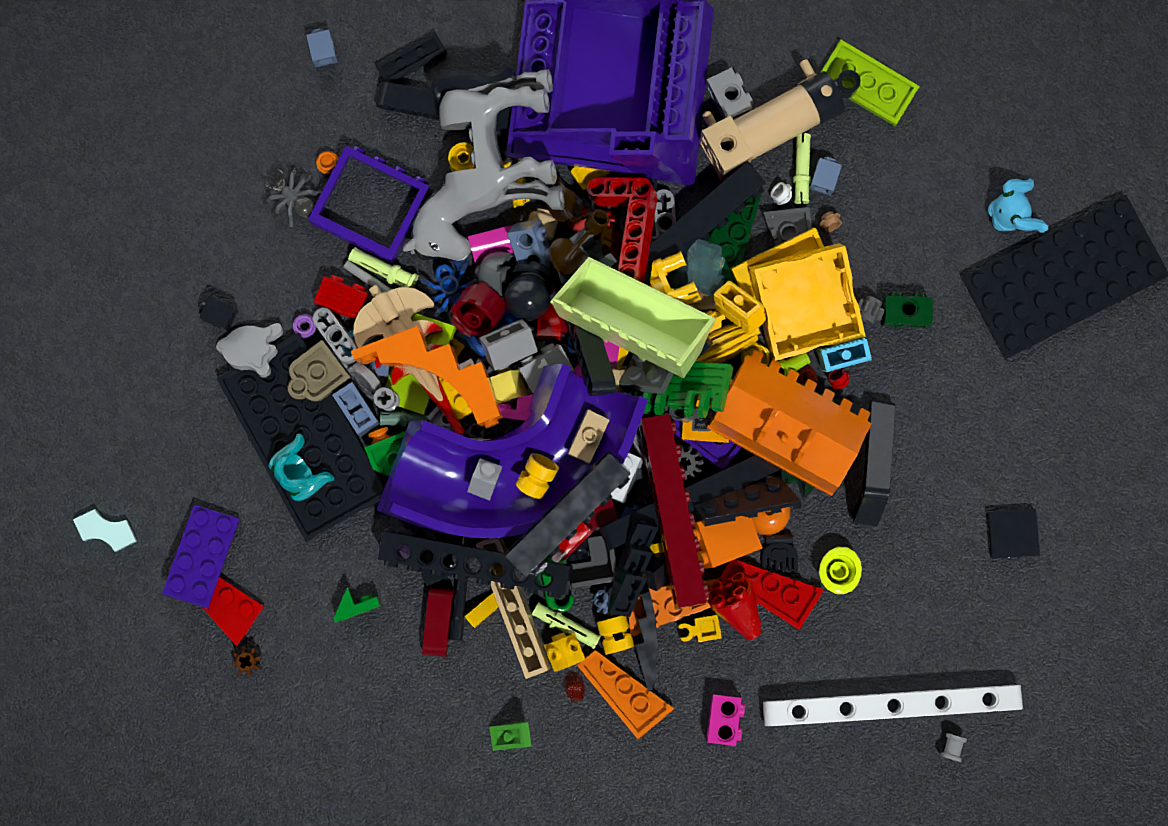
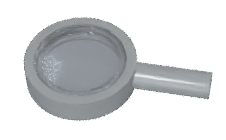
M332 352L350 375V380L365 396L373 399L375 392L379 388H383L378 378L361 363L348 365L341 361L335 352Z

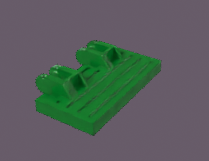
M694 362L684 378L676 374L673 375L664 394L636 391L635 396L648 399L643 414H649L653 399L656 398L654 413L656 415H663L667 402L670 409H684L686 417H693L697 400H700L697 410L698 416L706 418L711 401V409L713 411L724 412L733 367L731 364Z

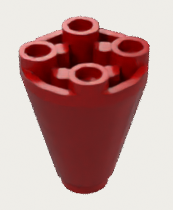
M736 573L731 578L722 582H714L709 588L711 592L708 603L711 609L738 634L745 637L746 640L757 638L762 632V624L754 588L749 578L745 577L744 573Z

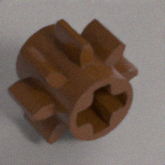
M242 647V654H233L237 660L232 666H238V675L247 671L248 676H252V669H261L257 664L263 658L255 655L256 648L248 652L246 647ZM250 656L251 658L249 661L252 663V665L244 667L245 662L242 660L243 657L245 658Z

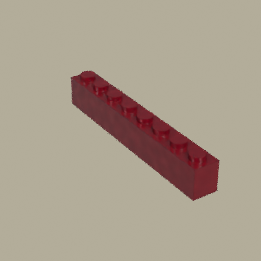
M670 414L642 418L639 429L674 608L676 610L703 605L707 603L706 598H709V590L707 584H703L702 574H704V565L702 560H698L697 555L700 545L697 536L694 537L692 527H695L693 513H689L690 495L688 489H684L683 480H686L685 470L683 466H680L678 457H681V449L679 443H675L676 424L674 419L671 420Z

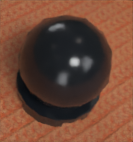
M535 261L523 265L518 263L512 268L509 285L504 295L508 311L517 320L523 319L528 322L537 320L547 312L550 306L556 279L554 280V277L551 275L552 270L542 263Z

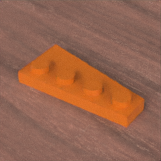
M719 578L703 580V584L708 586L709 594L711 592L710 586L714 582L720 581ZM670 584L663 585L658 591L649 588L655 612L656 628L692 613L695 614L710 608L708 598H706L707 603L703 605L675 610ZM641 594L630 617H628L632 637L641 633L637 615L646 613Z
M596 650L577 665L637 739L674 709Z

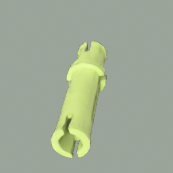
M802 133L796 136V176L793 177V183H795L794 203L801 204V195L803 204L809 203L811 135L808 133H804V142Z
M538 602L532 613L533 616L550 624L549 627L552 629L555 627L568 635L575 633L579 641L593 649L595 648L601 637L600 635L561 615L562 612H556ZM546 614H549L550 616L560 620L564 623V625L546 616ZM568 626H570V627H572V628H574V629L580 631L581 633L585 634L586 637H584V636L580 635L579 633H577V632L571 630L570 628H568Z

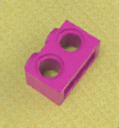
M711 694L706 736L707 743L736 746V742L741 741L742 727L738 725L739 717H744L745 703H741L742 698ZM726 701L732 702L734 706L733 712L729 715H725L721 711V706ZM723 725H727L731 729L730 736L725 739L720 738L718 735V730Z

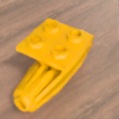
M712 310L703 312L716 318L707 336L713 344L695 362L721 364L737 356L758 341L759 328L752 334H748L735 323L722 327V320L726 319L724 314L717 311L712 312Z

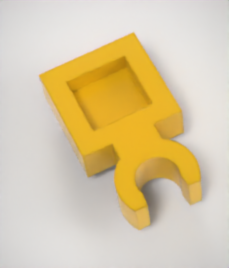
M718 615L695 618V626L686 623L678 626L679 629L687 628L689 631L687 637L680 638L684 642L691 640L693 636H697L698 642L722 638Z

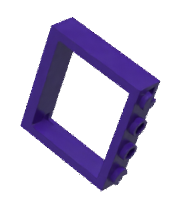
M345 146L308 221L310 224L394 264L411 231V222L415 218L417 209L426 201L431 191L427 185L428 182L418 176L412 178L406 175L407 171L398 166L391 168L385 165L386 161L377 156L373 158L366 156V152L359 147L353 146V148ZM350 158L419 190L390 249L321 216Z

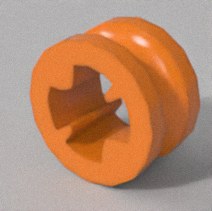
M388 427L369 433L368 436L373 439L371 443L374 444L391 437V435L387 434Z

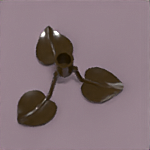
M558 180L553 186H561L563 190L564 209L552 210L547 204L549 213L559 222H565L569 219L573 223L586 219L584 223L586 232L575 245L566 238H558L551 244L549 256L553 267L561 274L573 275L587 259L586 254L578 249L579 246L589 235H598L600 232V242L604 244L602 247L603 255L612 254L617 261L616 265H619L624 233L617 229H608L609 216L601 209L582 215L584 206L581 199ZM638 254L633 255L631 259L635 258Z

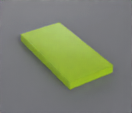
M840 40L821 71L827 72L833 80L838 78L843 71L853 70L857 72L861 83L856 94L848 99L893 126L897 125L920 87L843 40ZM842 81L845 88H853L851 81Z
M416 313L411 318L413 322L428 320L442 327L443 331L441 333H435L426 338L427 345L439 344L444 346L451 344L456 330L455 326ZM392 366L385 388L393 390L399 396L400 402L398 407L425 416L431 401L430 396L412 374L403 377L395 385H392L391 375L395 367ZM387 395V398L383 399V402L391 400V397Z

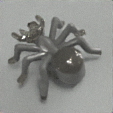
M295 167L290 173L289 186H286L285 174L279 168L277 171L281 174V177L273 173L272 176L275 181L268 178V183L273 187H269L266 183L263 184L269 191L282 192V194L270 195L268 199L263 200V204H268L274 199L285 198L276 206L272 218L276 219L280 209L285 204H288L290 229L294 227L293 210L302 218H309L315 207L312 200L305 195L320 196L322 191L311 189L300 191L304 183H308L313 179L311 175L301 179L296 188L293 189L294 177L298 170Z

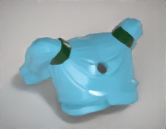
M1031 178L1007 181L1003 185V194L988 206V213L992 217L993 226L998 231L1020 229L1024 231L1038 230L1040 233H1044L1048 230V225L1044 221L1031 218L1032 209L1028 198L1024 194L1034 187V181Z

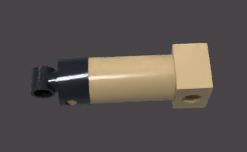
M805 59L800 62V66L807 79L798 83L797 87L734 120L730 115L716 123L710 111L703 113L702 116L708 128L702 130L699 143L720 181L729 178L747 161L751 163L752 159L845 112L843 98L853 97L861 83L857 72L846 70L833 80L825 71L815 74L809 61ZM842 81H851L853 88H845ZM722 147L729 148V151L722 149Z

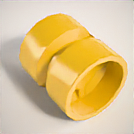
M464 142L452 147L448 155L452 172L476 169L471 157L474 146Z
M532 453L525 465L526 470L521 472L516 481V486L526 495L542 499L549 488L547 482L553 481L559 467L551 459L537 453Z
M618 616L597 622L599 633L605 638L602 641L605 655L635 647L632 635L627 633L629 624L626 616ZM618 633L619 640L615 641L613 634Z

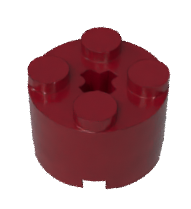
M480 282L470 285L464 289L451 309L453 313L452 322L464 335L469 337L475 335L479 336L477 339H480V337L493 332L500 322L506 309L505 301L487 283Z

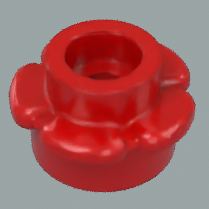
M843 368L831 371L828 375V380L832 388L842 389L846 387L849 383L850 372Z

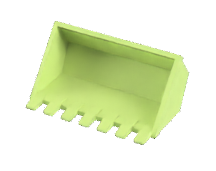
M590 257L586 259L550 302L559 317L599 336L606 343L609 341L638 355L642 361L648 360L682 378L686 376L700 355L709 331L716 318Z

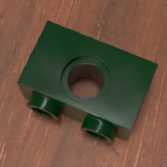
M891 292L889 296L883 298L882 309L885 312L882 316V327L928 329L933 325V297H926L925 293H914L912 297L903 296V293ZM905 304L911 306L913 314H904L902 306Z

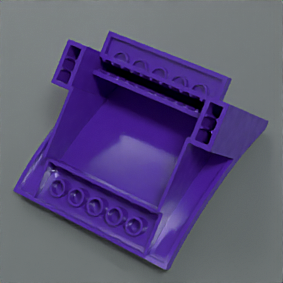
M525 0L516 75H521L524 72H538L549 69L552 76L553 90L548 93L550 105L548 113H537L530 107L512 106L506 158L520 161L524 157H532L538 162L553 160L554 164L613 171L685 186H694L714 8L706 0Z

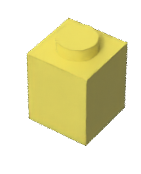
M511 367L498 370V375L490 377L499 404H509L515 402L518 397L528 396L519 370H511Z

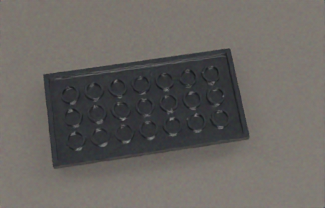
M1125 194L963 276L961 279L1003 358L1006 360L1167 278L1168 270Z
M297 333L275 345L278 352L269 362L271 368L269 376L260 377L253 370L233 368L216 379L305 542H308L379 503L384 486L376 471L373 470L369 458L342 409L334 399L333 393L318 402L311 401L308 398L295 399L289 394L288 383L292 379L289 374L290 365L309 350L301 335ZM297 434H302L305 440L303 447L297 455L304 460L312 474L317 475L322 472H329L334 476L333 481L327 482L313 495L302 501L293 500L289 491L280 485L274 476V472L269 468V462L279 450L293 442Z

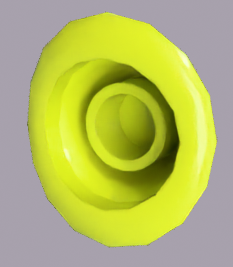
M836 547L829 550L823 556L819 567L821 582L827 590L835 594H846L858 585L861 578V561L853 550L847 547Z

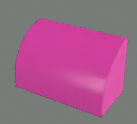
M513 225L468 236L476 267L480 265L488 254L493 252H510L512 256H515L507 235Z

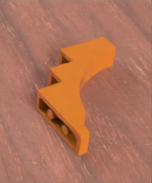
M419 326L351 351L354 360L358 363L368 364L376 360L375 357L378 356L380 363L385 367L402 366L416 368L445 380L464 398L473 412L477 424L481 427H494L499 424L498 420L504 419L485 365L479 362L461 369L454 347L450 344L430 351L423 330Z

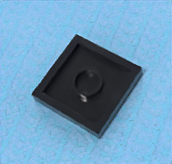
M1036 509L987 512L991 559L1040 556Z

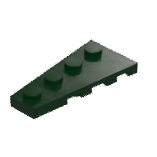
M761 195L755 200L751 197L746 201L747 207L738 215L733 212L727 218L729 222L723 228L718 230L716 227L711 234L712 237L707 241L696 260V264L726 281L737 284L730 268L743 262Z

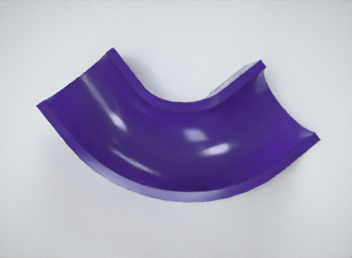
M565 364L544 366L528 409L531 412L530 416L520 427L506 435L479 441L467 438L425 420L410 421L376 510L419 527L464 537L499 538L524 534L608 450L624 463L634 441L648 399L617 391L614 394L589 396L584 379L570 371L571 367ZM586 410L609 419L590 464L567 454ZM532 453H537L551 459L559 467L553 481L547 482L549 488L542 499L528 496L516 486V481L521 472L526 470L525 465ZM480 458L502 466L490 501L467 492Z

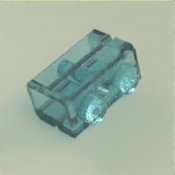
M698 239L688 250V284L694 281L697 290L709 296L713 295L724 283V275H721V270L724 266L725 258L722 257L721 246L713 243L709 244L707 241Z

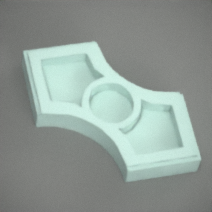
M96 509L73 519L83 541L101 539L107 542L115 552L137 542L128 520L110 522L104 519Z

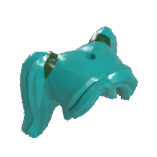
M297 434L295 440L279 450L269 462V468L274 472L276 480L279 481L285 490L289 491V494L295 501L307 499L327 482L334 480V476L329 472L313 475L304 460L297 455L305 443L302 434Z

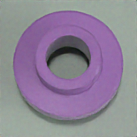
M307 314L299 315L293 322L294 332L296 334L299 333L302 338L312 336L317 328L313 322V317ZM303 323H309L307 330L301 329Z

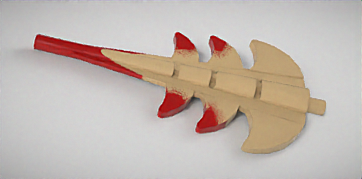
M375 285L369 289L374 298L359 311L354 322L353 334L355 343L360 348L376 336L386 338L415 326H419L423 330L425 339L432 334L441 333L443 329L436 323L428 320L412 321L411 318L415 313L425 308L434 307L433 301L423 292L414 288L400 287L382 293L378 286ZM439 344L428 345L430 351L443 346ZM377 356L375 357V365L379 369L382 364ZM395 366L391 375L392 385H395L403 377L412 374L444 414L454 432L462 436L466 433L453 412L438 376L416 368Z

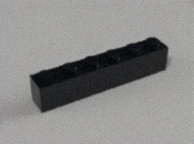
M608 450L505 551V557L523 575L535 574L543 566L542 561L547 556L551 558L560 549L559 544L564 539L570 540L577 533L576 527L582 521L587 523L595 515L594 510L599 505L604 506L612 498L611 493L617 487L621 489L629 482L630 478L628 476L631 474L629 469Z

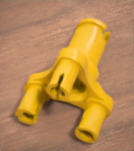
M681 251L663 260L661 258L654 260L650 287L687 305L701 300L694 281L676 290L671 289L666 278L668 272L686 266Z

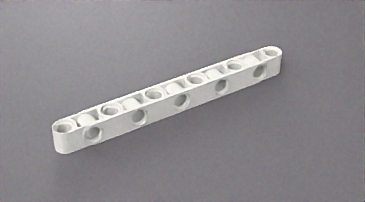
M1021 685L763 702L764 726L1023 709ZM986 693L992 695V702L988 706L984 705L982 701ZM938 696H943L945 699V705L941 709L935 706V700ZM891 699H896L898 702V708L894 712H890L887 708V703ZM843 702H848L851 705V711L847 715H842L840 712V705ZM796 705H801L804 709V714L800 718H794L792 715V709Z

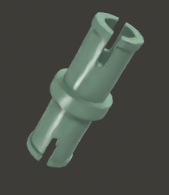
M401 409V411H380V426L401 425L402 428H405L410 421H427V412L424 416L412 411H406V409Z

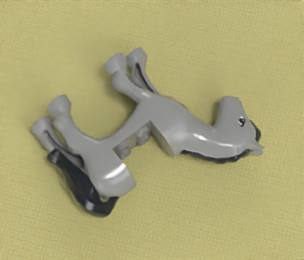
M509 66L496 72H481L472 69L451 70L443 73L435 80L431 91L440 106L439 121L441 128L444 130L469 129L470 140L474 144V151L471 154L472 163L476 166V169L446 174L445 182L441 184L440 189L434 191L422 206L417 209L415 218L411 222V240L403 247L404 251H411V254H417L422 260H432L440 257L457 261L464 260L470 254L472 247L469 241L461 236L453 226V223L473 212L487 210L507 201L519 199H538L547 203L552 210L564 209V194L561 186L549 188L545 185L556 183L557 175L553 160L538 162L532 157H524L514 165L504 168L496 135L497 116L500 110L511 106H524L532 108L537 113L549 112L548 93L553 90L552 76L549 69L538 72H524L518 76L514 69ZM528 176L540 179L529 183L514 182L519 178Z

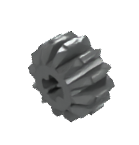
M680 445L681 457H678L679 463L681 459H686L685 462H689V466L686 467L685 471L686 480H683L684 485H687V476L692 481H696L697 478L693 472L697 474L702 473V470L695 466L702 465L703 460L695 461V458L700 453L697 451L691 455L692 446H689L687 451L684 452L683 445Z

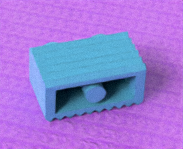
M865 338L836 345H826V347L822 346L816 349L821 369L825 372L871 360L868 342Z

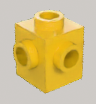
M564 632L551 637L553 642L544 645L554 672L585 660L575 633L568 636Z

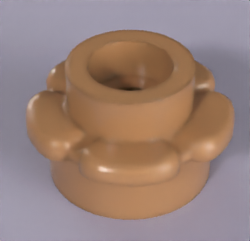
M832 211L824 214L821 217L820 227L824 228L826 232L834 231L842 224L839 218L840 214H834Z

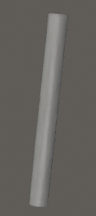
M348 260L343 268L371 287L377 285L382 293L392 290ZM420 310L416 314L423 316L425 311Z

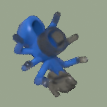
M467 262L463 263L457 279L452 267L446 264L438 266L435 272L436 280L440 285L421 279V283L433 289L441 290L442 294L429 297L432 301H437L447 296L442 306L435 312L434 315L436 317L445 310L449 301L452 302V309L462 294L458 293L459 291L478 283L476 278L468 284L459 286V282L464 276L468 265ZM450 310V311H449V317H450V320H451V322H452V319H451V318H452V312H451V310Z

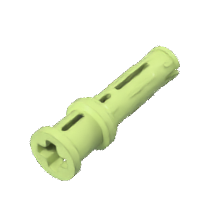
M354 247L349 255V261L383 276L391 285L396 284L400 287L414 288L417 283L418 274L404 271L400 265L392 266L363 252L357 247Z

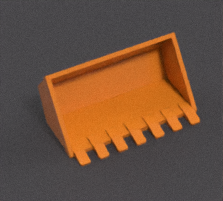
M754 350L751 357L746 355L729 386L724 412H715L707 429L832 496L835 490L839 488L857 457L863 440L872 424L868 422L870 412L863 408L860 409L858 415L850 412L853 403L843 398L840 406L832 402L835 395L834 392L825 389L822 396L815 393L816 382L808 379L804 386L797 383L799 373L790 369L787 376H784L778 372L782 365L781 363L772 360L768 367L761 363L764 354Z

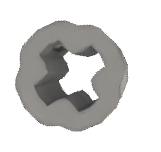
M385 387L379 388L373 398L376 406L386 411L395 410L400 402L399 396L393 390ZM387 395L390 396L391 400L384 403L383 399L387 398Z
M946 733L947 742L945 750L941 752L940 756L961 762V750L967 739Z

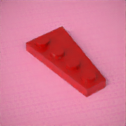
M737 560L729 561L719 577L721 581H724L736 573H744L745 577L749 578L753 585L757 604L800 630L824 589Z
M220 577L209 609H203L236 646H239L265 606Z

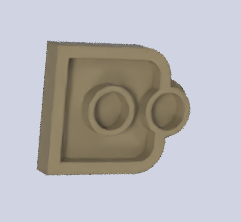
M321 340L290 365L289 374L292 379L288 383V392L295 399L308 398L311 401L318 402L350 380L351 377L326 343Z

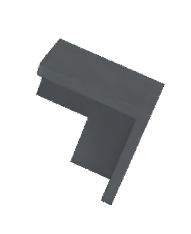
M602 536L588 538L591 562L572 564V589L614 582L617 571L614 548L608 551Z

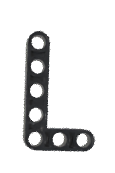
M871 399L868 409L870 412L868 422L872 424L866 434L863 486L855 504L853 523L877 527L890 492L895 403Z

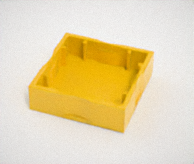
M837 243L749 267L756 300L764 305L766 320L762 325L770 357L775 361L803 354L820 346L836 345L866 337L859 305L853 293V278L845 245Z

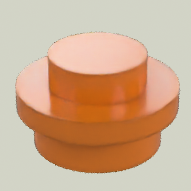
M331 151L322 152L316 160L317 168L323 174H332L339 158Z

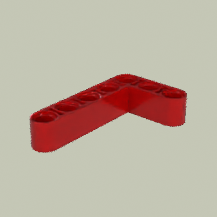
M594 178L588 183L587 192L596 205L601 207H628L618 271L629 277L634 276L633 279L644 283L657 193L647 178ZM638 254L635 258L631 259L633 255Z

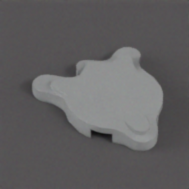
M279 323L265 328L242 326L217 343L216 348L233 368L253 370L260 377H267L271 373L269 362L278 352L276 347L270 344L283 334V328Z

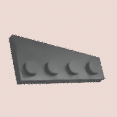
M809 207L763 212L775 246L812 229Z

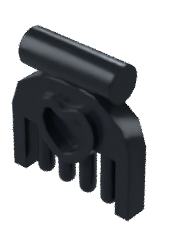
M766 535V544L771 545L763 551L762 569L766 570V558H768V571L772 572L773 558L775 560V572H779V563H781V571L784 573L786 571L785 560L788 558V572H792V558H794V572H798V554L796 549L789 545L793 544V535Z

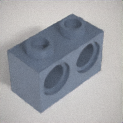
M537 219L514 224L507 235L517 263L523 265L535 261L550 268L552 265L549 256L550 246L547 241V231L542 226L541 220Z
M353 382L333 394L334 399L360 437L380 425Z

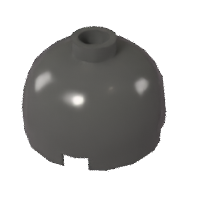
M499 251L488 254L476 268L475 276L479 283H487L492 290L505 299L504 294L509 285L511 271L517 263L515 256L511 255L512 253Z

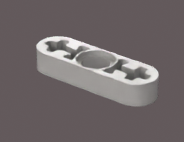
M319 308L313 315L315 326L341 361L348 365L357 363L353 355L348 357V353L343 348L345 345L350 350L358 348L351 335L335 313L328 308ZM324 315L327 316L326 319H327L328 322L331 324L330 327H328V325H326L325 323H323V318H322V317H323ZM340 330L342 332L341 339L333 342V333Z

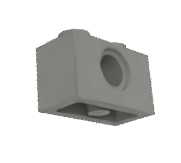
M732 67L707 79L705 86L722 119L731 115L734 120L752 111L754 103L750 94H745L742 88L743 81L738 72L734 73ZM729 91L734 92L737 98L729 100L726 98L725 93Z

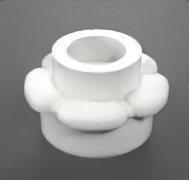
M782 182L776 184L771 190L773 201L778 205L787 203L792 197V187Z

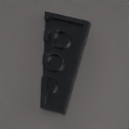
M776 475L694 506V513L704 526L735 521L738 516L758 517L757 513L771 510V513L774 514L782 512L781 508L791 506L793 510L800 509L801 500L783 479Z

